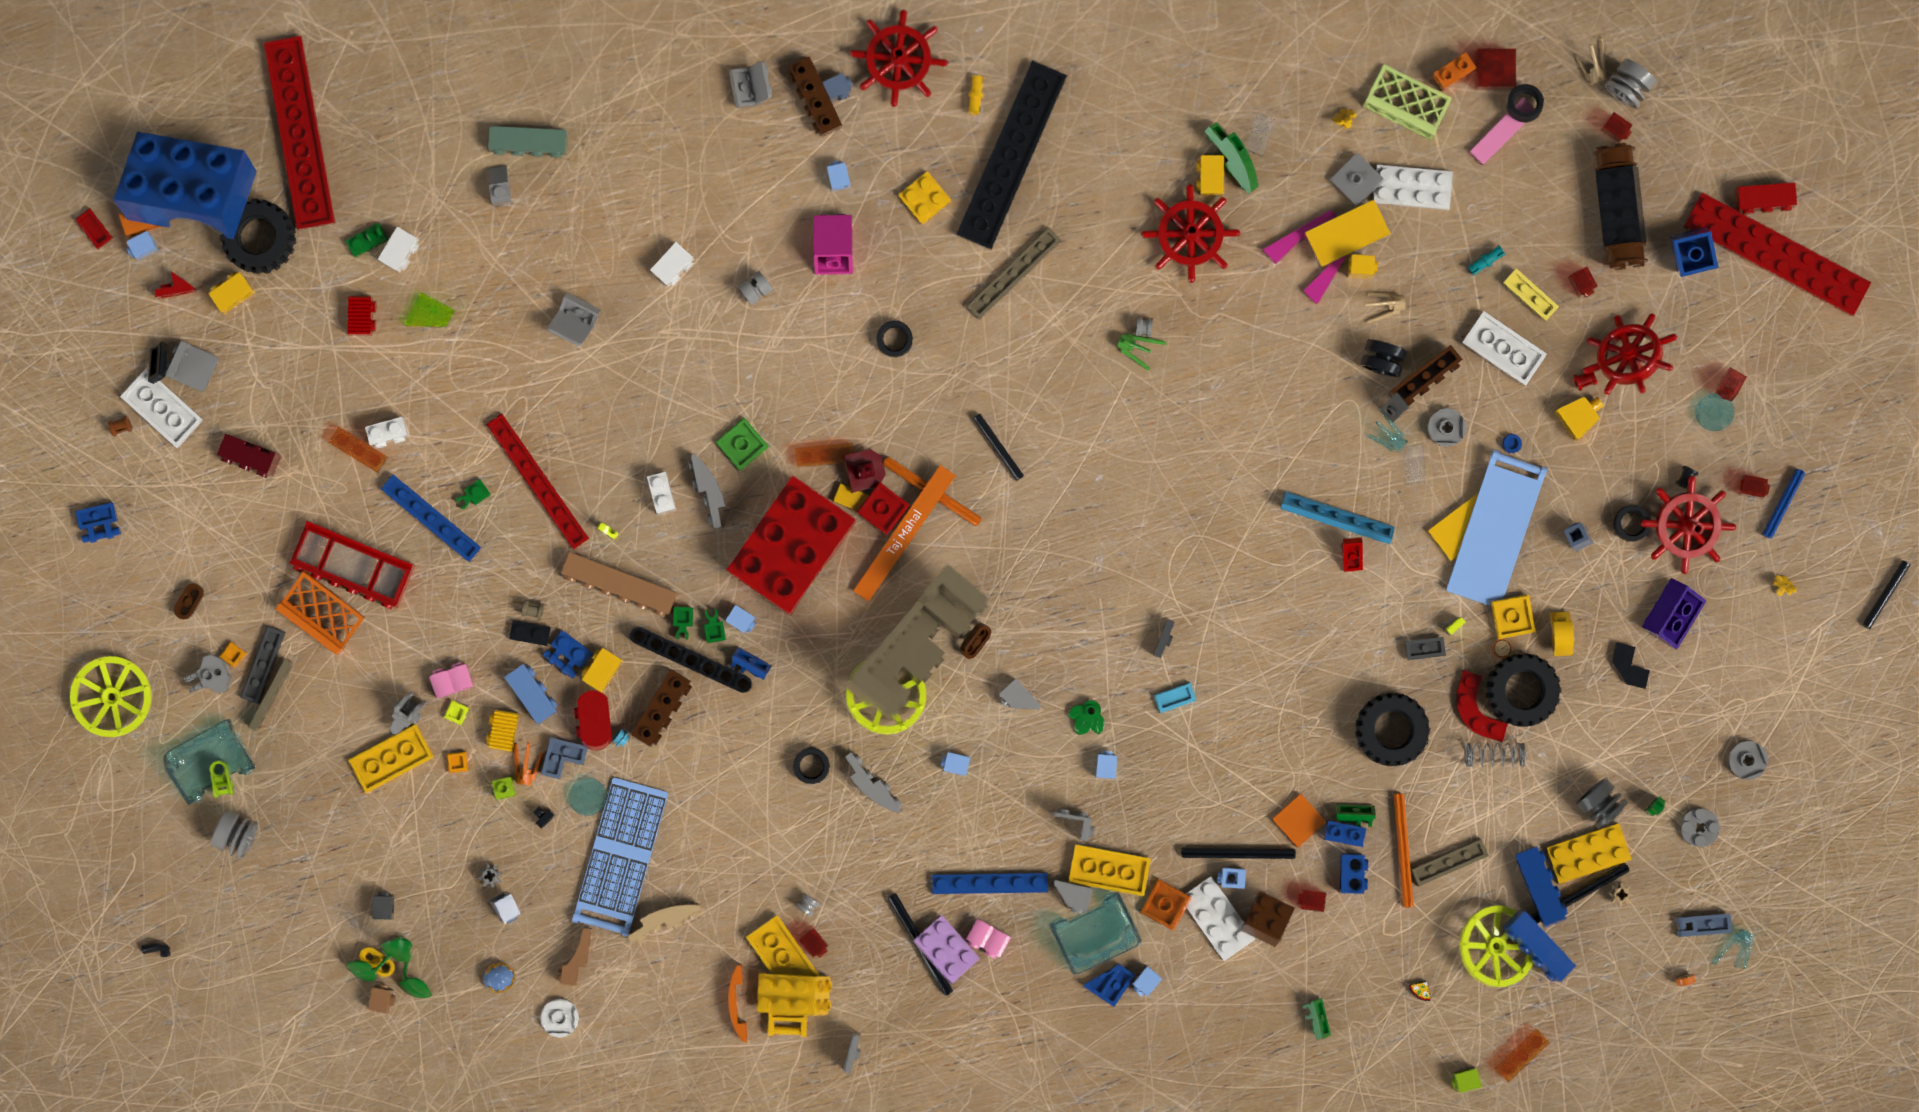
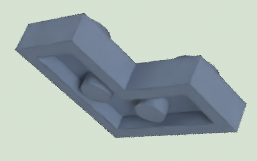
M550 737L541 775L561 779L565 761L584 765L588 749L580 744Z

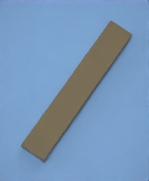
M1048 227L966 307L980 320L1062 240Z

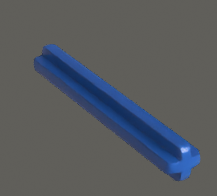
M1795 469L1762 533L1766 538H1773L1805 476L1803 470Z

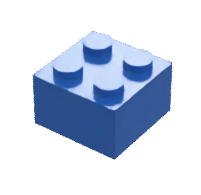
M1708 227L1670 236L1677 272L1681 277L1719 268L1712 234Z

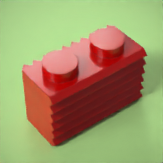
M348 296L347 333L349 336H373V331H376V320H373V312L377 310V303L373 301L372 296Z

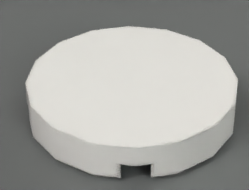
M552 1000L545 1005L541 1012V1025L551 1036H568L578 1026V1010L568 1000Z

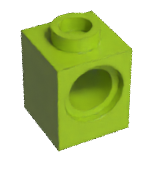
M513 777L492 781L496 800L517 796Z
M1475 1067L1453 1073L1454 1078L1451 1079L1453 1089H1457L1459 1093L1482 1087L1478 1070Z

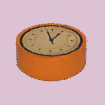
M1499 639L1494 642L1492 652L1498 658H1506L1512 652V645L1508 640Z
M1684 974L1675 978L1676 985L1678 986L1691 985L1696 981L1694 974Z

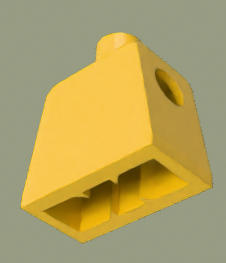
M1582 397L1554 412L1573 439L1577 441L1600 419L1596 411L1604 407L1598 397L1591 402H1588L1586 397Z

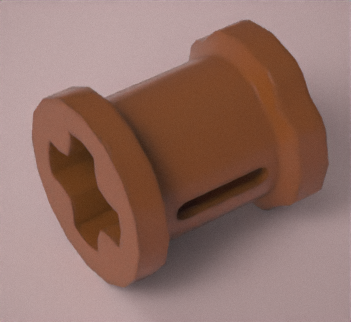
M127 415L116 421H108L110 432L114 437L119 433L132 431V425Z

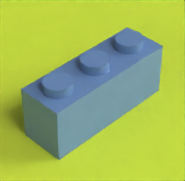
M522 664L505 676V679L535 722L541 724L558 712L556 709L558 704L552 696L548 698L545 693L547 689L541 681H536L534 678L536 673L532 667Z

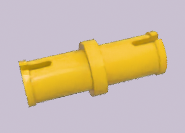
M972 76L971 92L968 94L970 98L968 114L980 115L981 99L984 96L982 93L983 76Z

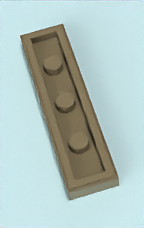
M284 659L248 728L254 731L259 730L288 676L293 662Z
M1480 838L1411 868V873L1419 887L1489 855Z

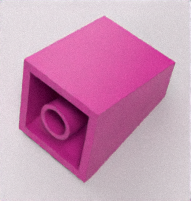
M821 214L814 216L815 275L853 274L852 215Z

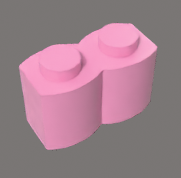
M462 662L451 665V669L446 671L443 668L432 671L433 675L429 676L437 699L474 687L467 664L462 665Z
M977 919L966 939L969 940L968 945L977 950L979 947L985 949V954L995 959L996 956L1001 957L1011 937Z

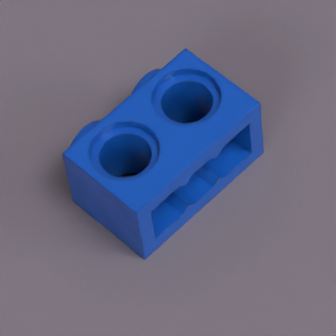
M1327 821L1323 840L1363 847L1366 828Z
M1340 854L1339 893L1364 894V890L1368 889V878H1365V871H1368V859H1365V855ZM1352 859L1359 861V868L1356 870H1352L1349 866ZM1352 878H1356L1359 881V886L1356 889L1349 887V881Z

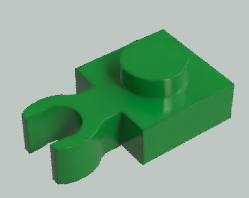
M479 479L464 489L467 495L458 497L456 502L465 500V505L461 507L464 510L469 506L470 502H473L476 506L491 496V493L482 480Z
M674 607L673 626H679V630L676 633L677 640H679V634L682 632L686 634V640L689 639L687 627H693L694 608Z
M714 609V617H709L708 610L705 612L706 618L709 620V624H704L707 644L726 640L723 621L717 622V609Z
M1657 796L1645 812L1650 816L1655 814L1658 816L1665 808L1666 801Z

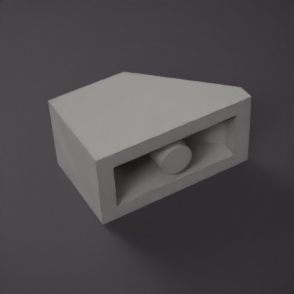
M507 166L488 168L492 205L513 204Z
M1017 679L1013 680L999 693L1001 696L999 700L1006 708L1008 706L1016 709H1040L1042 707Z
M1054 880V885L1067 906L1072 908L1071 912L1083 914V911H1088L1092 888Z

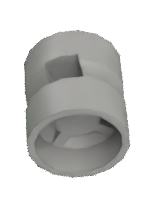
M760 271L750 276V281L745 280L737 286L751 306L760 300L761 295L766 296L773 291Z

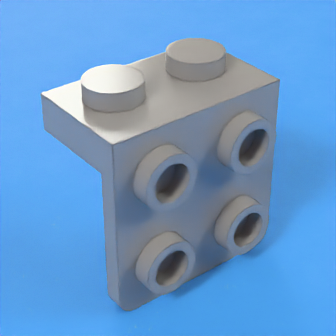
M759 61L749 68L732 69L729 71L736 108L758 106L771 98L772 87L769 84L768 68L764 61Z
M566 293L559 311L548 325L547 330L572 344L582 346L595 327L601 310Z
M181 341L180 344L177 343L173 350L175 355L172 361H169L166 365L165 376L201 392L205 391L219 361L218 357L184 341Z
M1058 809V812L1053 813V816L1083 821L1080 840L1088 841L1089 838H1093L1094 826H1091L1092 818H1088L1089 814L1077 812V816L1070 815L1069 810Z

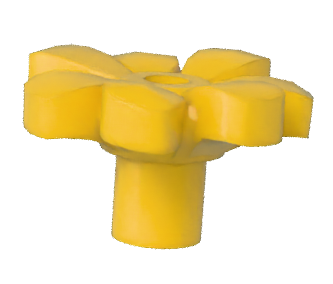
M1343 108L1340 110L1341 113L1334 115L1332 121L1334 124L1344 125V128L1348 129L1352 126V118L1356 117V113L1353 109L1347 110Z
M1777 575L1774 578L1775 581L1773 583L1778 587L1775 591L1777 595L1782 596L1784 592L1791 595L1796 592L1797 587L1794 586L1792 581H1788V577Z

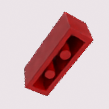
M1795 182L1741 186L1735 189L1737 211L1742 212L1744 215L1754 214L1755 210H1761L1762 213L1773 212V209H1781V212L1792 211V208L1797 206Z

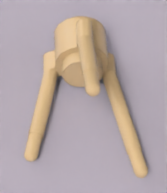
M1600 38L1601 66H1598L1594 46L1590 44L1594 68L1589 69L1590 73L1587 71L1579 55H1575L1578 64L1586 76V80H1591L1592 85L1606 81L1605 76H1607L1605 69L1603 38Z
M1368 292L1369 296L1388 298V301L1364 304L1365 307L1388 305L1389 310H1392L1368 319L1367 323L1400 314V310H1405L1404 295H1398L1397 293Z

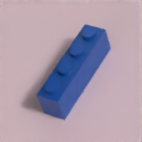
M1534 847L1516 854L1515 859L1543 928L1565 921V915L1568 912L1565 904H1561L1558 899L1561 895L1558 887L1552 884L1551 879H1553L1550 868L1546 869L1544 861H1546L1543 851H1539L1538 847Z
M1517 911L1503 926L1507 931L1506 935L1519 944V949L1532 958L1531 961L1536 967L1543 969L1545 977L1551 982H1562L1576 967L1572 960L1526 911Z

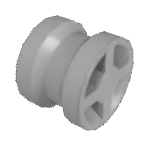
M1137 317L1136 336L1146 335L1151 337L1153 318L1144 320L1141 317Z
M804 893L802 896L803 900L796 906L812 917L814 914L813 910L820 903Z

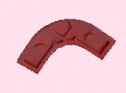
M1463 670L1456 694V706L1461 719L1474 733L1503 742L1508 724L1486 717L1480 712L1476 703L1482 676Z

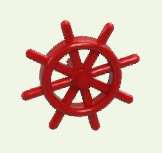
M904 9L899 13L898 25L889 26L882 30L878 28L873 20L868 19L866 25L875 36L870 41L867 51L851 50L849 52L851 57L866 59L867 68L871 75L860 84L859 88L864 91L877 82L882 87L892 90L890 101L892 107L898 105L899 91L908 90L915 86L920 89L924 96L930 97L931 91L923 82V79L928 74L930 65L943 67L948 65L946 59L931 58V51L927 40L937 33L938 28L932 26L921 34L917 30L906 26L907 11ZM897 34L896 48L887 39L888 36ZM905 35L915 40L904 49ZM881 42L889 53L875 52ZM919 46L921 47L923 57L909 55ZM874 60L889 62L877 70ZM908 63L922 64V67L916 74ZM894 67L893 81L883 77ZM901 68L910 77L909 80L900 82Z
M1188 184L1186 186V201L1177 203L1169 208L1160 198L1154 200V204L1164 213V216L1160 221L1158 230L1142 231L1141 236L1143 238L1159 239L1160 246L1165 255L1156 263L1155 268L1157 270H1161L1172 260L1177 264L1188 266V281L1193 283L1195 282V266L1204 264L1212 259L1222 269L1227 268V263L1217 252L1220 249L1223 237H1237L1240 235V230L1223 229L1221 219L1216 212L1226 203V198H1219L1210 207L1205 203L1194 201V187L1192 184ZM1186 210L1187 224L1176 215L1178 212ZM1194 210L1203 212L1204 215L1194 224ZM1170 219L1181 230H1166ZM1211 219L1215 229L1200 230ZM1182 237L1172 248L1170 247L1167 238ZM1200 237H1215L1212 247ZM1187 243V257L1177 254ZM1195 243L1205 254L1195 257Z
M1649 314L1643 325H1624L1621 316L1616 315L1614 321L1617 328L1609 332L1603 340L1593 337L1587 339L1589 345L1598 347L1597 363L1583 368V373L1590 374L1601 369L1603 375L1609 380L1604 389L1606 395L1612 392L1616 384H1636L1639 393H1645L1646 388L1643 381L1653 375L1658 368L1666 371L1673 370L1672 364L1662 361V346L1677 340V335L1670 334L1659 339L1657 334L1650 329L1656 319L1655 314ZM1636 336L1633 342L1630 343L1628 337ZM1644 338L1651 341L1647 344L1639 346ZM1621 340V347L1614 345ZM1653 349L1651 357L1642 354ZM1609 351L1618 354L1607 359ZM1620 362L1615 371L1608 367ZM1627 366L1630 367L1631 372L1623 373Z
M1695 476L1688 478L1687 492L1674 495L1671 498L1662 488H1657L1656 493L1664 504L1660 508L1656 520L1643 519L1640 522L1642 527H1656V534L1661 543L1651 554V559L1656 560L1666 550L1682 557V574L1688 573L1689 558L1699 557L1707 553L1714 562H1719L1721 558L1712 547L1716 544L1721 530L1734 531L1736 529L1734 523H1721V516L1716 507L1726 496V492L1723 490L1719 491L1711 500L1695 493ZM1694 501L1702 504L1703 507L1693 515ZM1683 502H1686L1685 515L1677 506ZM1671 511L1679 521L1667 520ZM1709 513L1711 522H1699L1703 516ZM1666 528H1679L1668 538ZM1704 530H1710L1705 539L1701 534ZM1691 535L1700 544L1699 546L1690 549ZM1683 536V548L1680 549L1674 543Z

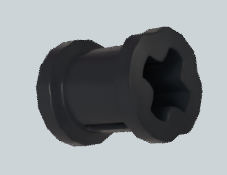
M1683 466V472L1675 484L1687 489L1688 478L1690 476H1698L1699 473L1692 468Z

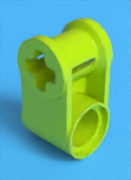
M224 760L213 762L210 766V775L214 798L226 794L234 795L235 790L229 764ZM217 764H221L224 767L223 774H218L215 771Z

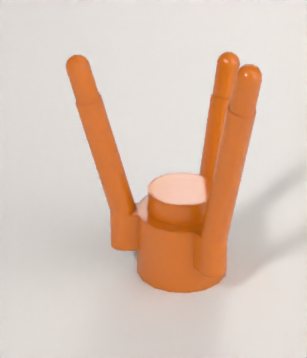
M529 742L526 744L524 764L520 771L518 744H514V778H516L517 784L531 786V782L536 779L544 753L540 754L531 773V770L527 769L530 752Z

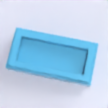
M1191 683L1154 695L1160 713L1197 701Z

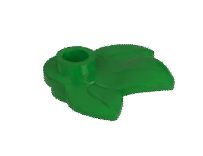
M1088 700L1083 705H1075L1070 709L1068 717L1076 720L1075 731L1078 735H1083L1091 729L1097 734L1103 731L1105 720L1100 714L1101 706L1097 701ZM1093 707L1095 712L1090 713L1088 708Z

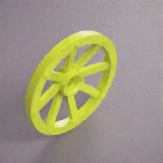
M101 657L89 662L76 675L70 691V704L77 721L89 732L103 737H119L134 731L147 717L152 703L151 686L145 673L136 664L121 657ZM108 663L125 666L115 687H113L106 666ZM100 666L106 689L84 677L92 669ZM130 670H132L139 678L142 686L120 691ZM82 683L102 694L101 697L78 702L80 684ZM144 691V702L141 710L122 699V697ZM112 693L115 694L113 701L110 700L109 696ZM104 703L92 724L87 721L80 710L83 707ZM118 705L137 715V718L124 728H122ZM111 706L116 730L98 728L97 726Z
M861 662V663L853 670V672L851 673L849 679H850L851 676L857 671V669L862 665L863 662ZM913 680L902 685L906 689L917 685L919 700L918 703L909 701L905 705L906 707L916 709L914 714L905 722L902 721L899 714L896 716L892 715L897 724L894 726L878 725L882 715L878 709L873 723L867 720L859 710L869 706L864 702L855 704L853 693L847 688L845 697L851 715L861 726L878 734H895L908 729L919 719L926 703V687L923 681L918 685Z
M1489 906L1478 910L1467 920L1461 932L1459 946L1463 964L1473 978L1487 986L1505 987L1513 985L1523 979L1533 965L1532 958L1528 954L1524 964L1520 967L1505 953L1506 950H1520L1519 944H1506V940L1509 938L1506 932L1499 937L1501 913L1512 917L1517 912L1510 907ZM1495 913L1491 937L1480 922V919L1488 914ZM1474 925L1486 940V943L1469 942L1470 933ZM1469 948L1486 950L1476 965L1471 960ZM1491 956L1494 979L1488 978L1480 972V969ZM1499 956L1516 974L1501 980Z

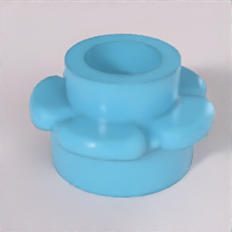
M620 729L612 739L616 747L626 744L629 739L627 731Z

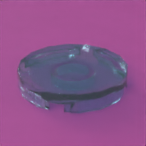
M1719 393L1703 397L1698 402L1695 410L1696 419L1700 425L1712 432L1727 428L1732 423L1735 415L1731 400Z
M582 778L576 781L570 788L568 795L569 803L573 810L584 816L599 813L604 808L607 800L605 787L593 778Z

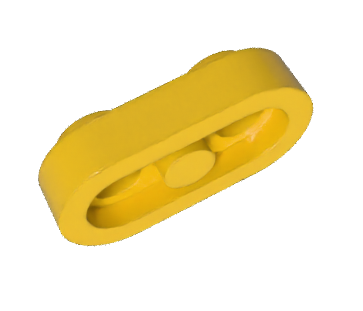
M373 947L364 948L359 954V960L369 963L372 968L377 967L386 957V955ZM368 953H371L373 955L372 960H368L366 958V955ZM389 958L385 962L389 965L387 971L381 967L375 973L381 977L392 975L395 971V963L392 959Z

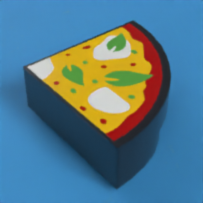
M1428 982L1408 985L1411 993L1416 998L1423 1001H1431Z

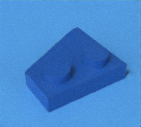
M1119 964L1085 983L1083 987L1115 1007L1135 977V974Z

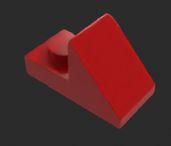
M172 271L173 286L171 284H164L159 286L160 289H155V295L158 299L197 292L194 286Z
M1362 537L1343 539L1341 550L1344 572L1363 570Z

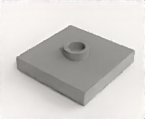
M1357 152L1330 180L1358 207L1385 179Z
M856 1032L852 1035L843 1069L845 1073L851 1074L854 1060H858L861 1049L857 1048L861 1034Z

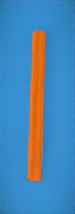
M886 457L883 462L886 468L921 491L928 483L890 457ZM945 493L938 501L974 526H978L982 520L980 516Z
M1396 793L1393 795L1402 901L1404 908H1411L1414 906L1405 800L1403 793Z

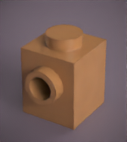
M378 984V987H372L368 1010L389 1013L390 1006H394L396 995H393L394 990L389 989V985Z

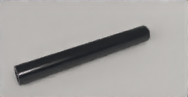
M981 414L973 418L974 422L1015 480L1018 481L1024 477V474Z
M1902 560L1862 623V626L1869 630L1871 629L1911 566L1908 562Z

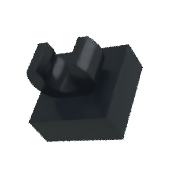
M538 807L533 812L539 818L536 824L541 829L556 816L551 809L545 813L541 807Z

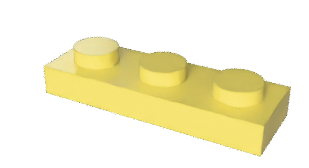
M1517 268L1503 282L1508 289L1545 322L1559 307Z

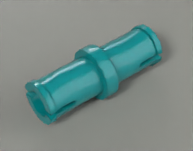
M1497 245L1488 253L1481 254L1479 259L1467 266L1469 271L1475 276L1486 267H1491L1493 262L1506 255L1503 252L1504 250L1500 245Z

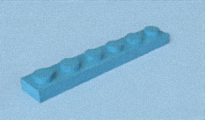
M1285 491L1280 508L1324 524L1378 540L1379 542L1390 544L1393 538L1394 526Z

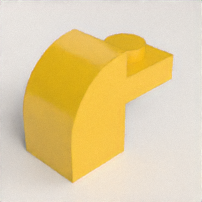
M1550 612L1553 655L1572 656L1574 651V629L1570 612Z

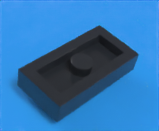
M513 620L509 639L548 646L551 627Z

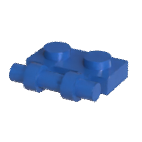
M113 502L75 511L79 530L87 529L88 531L87 535L81 536L83 543H94L103 538L112 539L114 536L121 534L120 527L112 528L111 523L118 522ZM104 525V531L95 532L94 527Z
M562 630L551 644L556 649L554 654L546 650L542 656L548 660L549 664H554L562 670V674L574 679L577 672L572 669L573 666L576 664L582 669L593 653ZM561 654L570 660L567 665L559 659Z

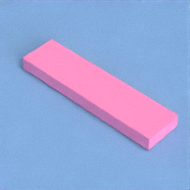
M1524 97L1515 105V108L1523 113L1535 110ZM1508 113L1470 153L1484 165L1525 123L1516 121Z

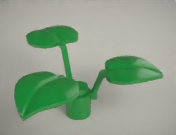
M402 936L385 941L382 944L381 948L387 956L377 967L372 968L369 963L358 960L350 961L346 964L350 972L357 978L364 981H374L377 977L375 972L392 957L397 961L404 962L403 980L400 981L399 985L405 993L416 998H428L433 995L429 987L422 980L415 977H407L408 962L412 959L410 952L412 943L402 938Z

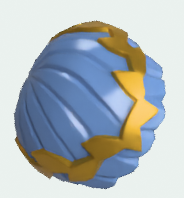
M496 963L486 969L483 982L492 993H503L513 986L516 975L509 965Z

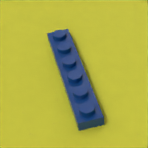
M394 474L381 488L382 491L468 562H471L482 547Z
M1048 873L932 875V894L1048 892Z

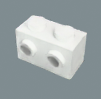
M403 417L365 427L369 444L376 449L386 447V443L394 441V444L404 442L405 438L410 437L405 418Z

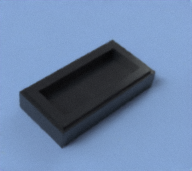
M160 342L150 349L148 382L152 384L165 378L167 344L164 342Z

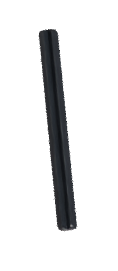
M1183 847L1181 849V857L1295 859L1296 850L1283 848Z
M1622 863L1560 898L1559 901L1561 904H1565V907H1568L1625 875L1630 869L1626 863ZM1537 912L1530 915L1537 924L1541 922Z
M894 893L888 897V901L913 942L920 933L898 895ZM914 943L944 996L951 994L953 989L949 982Z

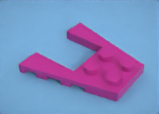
M1330 210L1266 247L1263 252L1277 264L1302 238L1309 243L1305 232L1337 216ZM1346 256L1329 263L1330 265L1303 291L1316 305L1319 303Z

